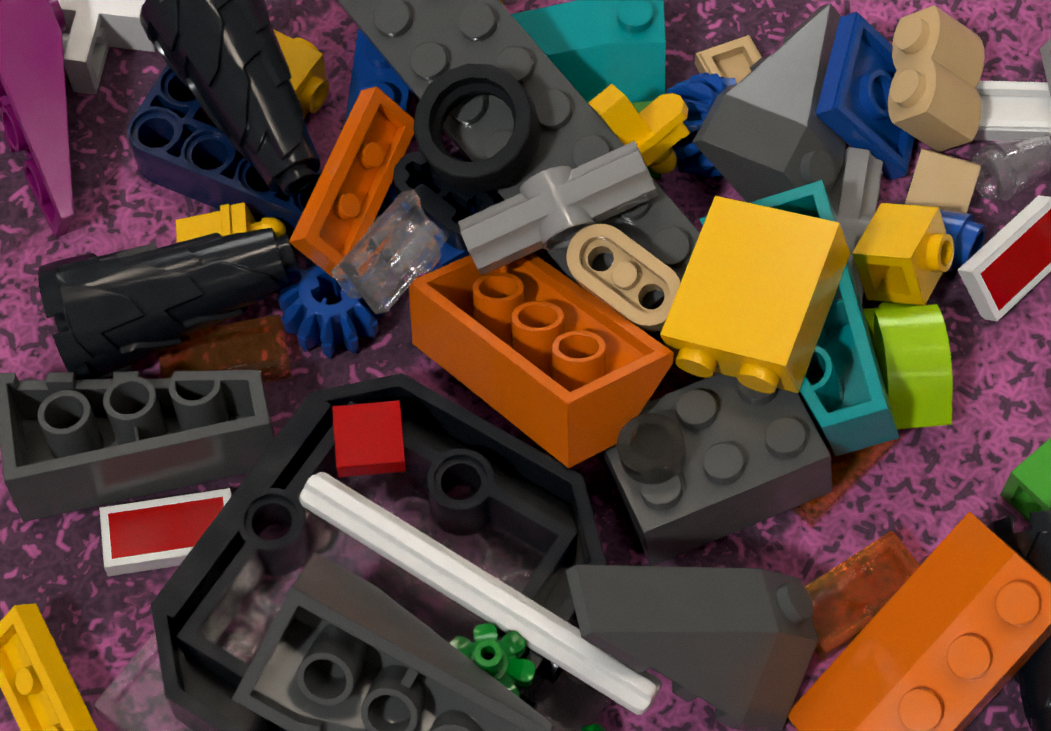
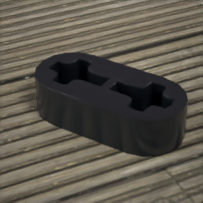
M420 151L407 154L395 166L393 174L394 189L397 202L402 208L449 245L458 250L468 251L460 233V226L457 224V211L463 216H471L475 212L478 213L495 205L492 197L487 192L463 191L443 181ZM415 177L423 182L432 177L434 191L423 184L418 185L415 189L411 188V179Z

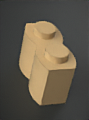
M935 5L902 17L896 27L892 42V59L897 71L892 79L888 94V113L891 122L937 152L972 142L981 119V99L976 89L982 75L985 59L981 38Z

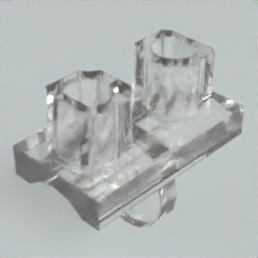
M415 190L404 191L398 195L381 216L376 218L352 250L332 269V274L349 298L357 299L363 297L375 314L388 312L420 273H427L434 268L441 257L440 248L449 238L441 228L436 226L425 215L421 207L420 197Z

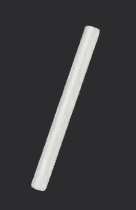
M319 472L316 475H312L305 483L299 497V501L304 508L485 621L494 624L495 627L506 634L510 631H517L525 639L527 647L634 714H644L654 703L661 688V682L656 676L648 671L639 673L581 638L580 629L329 474Z

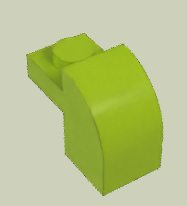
M882 302L877 308L863 309L897 430L952 425L953 376L951 352L946 325L938 304L914 305Z

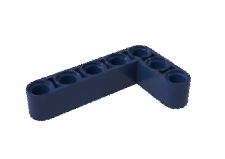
M168 64L128 126V138L137 168L144 178L220 210V205H233L245 202L256 222H260L261 218L275 217L285 224L286 234L290 238L323 171L321 169L318 170L316 173L317 181L312 187L295 196H285L283 192L258 191L267 187L254 167L236 150L227 135L215 127V124L208 117L194 95ZM167 144V145H165V146H163V147L154 148V147H156V146H158V145ZM210 166H220L216 169L205 170ZM385 196L370 231L380 230L386 233L374 237L367 236L359 253L362 260L366 263V270L382 271L395 266L402 258L405 249L400 208L391 198Z

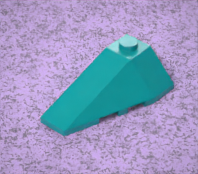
M576 0L511 14L587 103L610 84H613L623 92L630 102L654 101L658 96L665 94L666 39L664 0Z

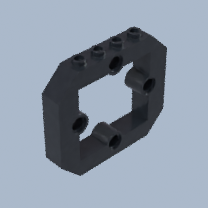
M402 373L309 392L151 603L165 697L175 718L194 731H287L231 700L249 665L214 643L265 574L270 576L287 575L301 567L308 558L311 551V536L306 517L311 511L302 506L299 497L305 483L312 475H316L319 472H325L333 478L338 475L332 406L400 400L406 465L404 473L427 485L430 514L435 524L444 532L454 536H471L482 531L491 522L546 554L521 591V594L576 628L579 625L566 570L575 565H606L583 475L571 468L568 469L562 463ZM456 486H469L477 491L473 497L466 500H455L446 495L451 488ZM282 524L290 527L289 532L277 540H265L259 537L267 527ZM497 628L498 640H501L506 633ZM527 647L525 653L518 659H526L534 663V682L528 687L515 686L519 691V698L536 710L537 703L533 702L532 698L543 681L546 679L551 683L556 682L564 669Z

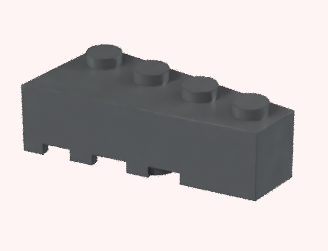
M260 370L174 371L171 378L144 379L140 376L139 371L113 372V379L77 380L74 372L47 373L46 380H18L16 373H0V449L4 482L23 522L249 473L275 439L271 413Z

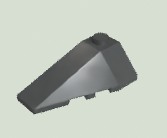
M831 3L820 6L783 39V45L773 54L760 58L750 67L751 73L738 84L729 85L716 97L693 140L697 148L747 203L819 180H823L826 191L829 194L842 168L846 142L816 115L833 42L841 17Z
M314 552L292 585L231 699L287 731H550L553 724L377 586Z
M575 565L566 570L581 638L639 673L652 668L672 681L673 694L687 702L698 697L715 707L716 720L731 729L743 731H781L783 729L818 643L812 621L813 603L800 578L762 568Z

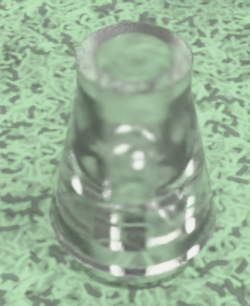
M1044 134L1035 138L992 142L983 145L979 153L975 154L970 161L981 164L975 185L978 193L988 200L998 199L1007 201L1051 171V134Z

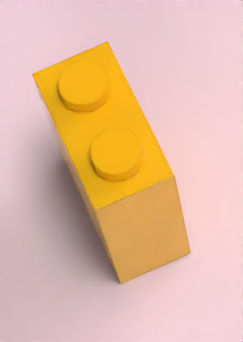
M715 196L660 333L667 348L674 352L673 359L675 364L683 371L698 377L709 378L713 376L714 372L735 377L742 385L761 393H774L776 388L799 393L850 256L840 223Z

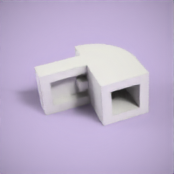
M58 0L66 24V30L62 32L64 69L67 71L73 92L97 93L109 47L155 52V45L148 39L140 23V11L146 0Z

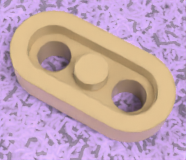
M593 224L576 233L569 243L566 259L568 268L579 285L640 329L650 332L661 331L681 283L677 274L669 266L611 225ZM609 253L614 256L613 263L609 269L605 271L592 269L593 260L599 254ZM658 290L664 293V301L658 308L646 309L642 306L643 297L648 292Z

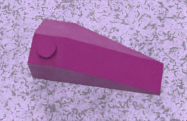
M0 0V108L5 129L3 131L4 139L11 153L25 151L28 160L23 162V168L27 184L55 238L68 233L74 216L62 32L66 30L65 18L58 0Z

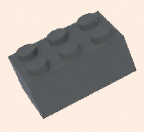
M719 373L647 402L625 437L618 444L599 453L602 464L650 566L658 565L832 492L831 455L798 393L776 388L774 393H761L742 385L735 377ZM661 448L668 449L666 456L659 454ZM640 452H644L647 457L641 461L637 458V455Z

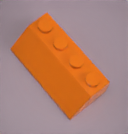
M534 253L485 275L478 271L471 255H468L408 282L412 344L568 469L618 444L625 437L673 364V351Z
M969 511L791 708L788 715L789 720L798 731H964L1050 637L1051 582Z

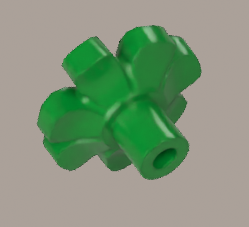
M484 623L475 626L473 630L475 642L472 643L463 636H456L450 642L451 645L518 697L519 691L515 685L528 687L534 682V663L530 660L518 659L525 653L527 644L517 631H510L501 640H498L497 628L494 624Z

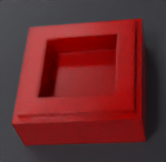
M400 400L332 406L338 478L406 471Z

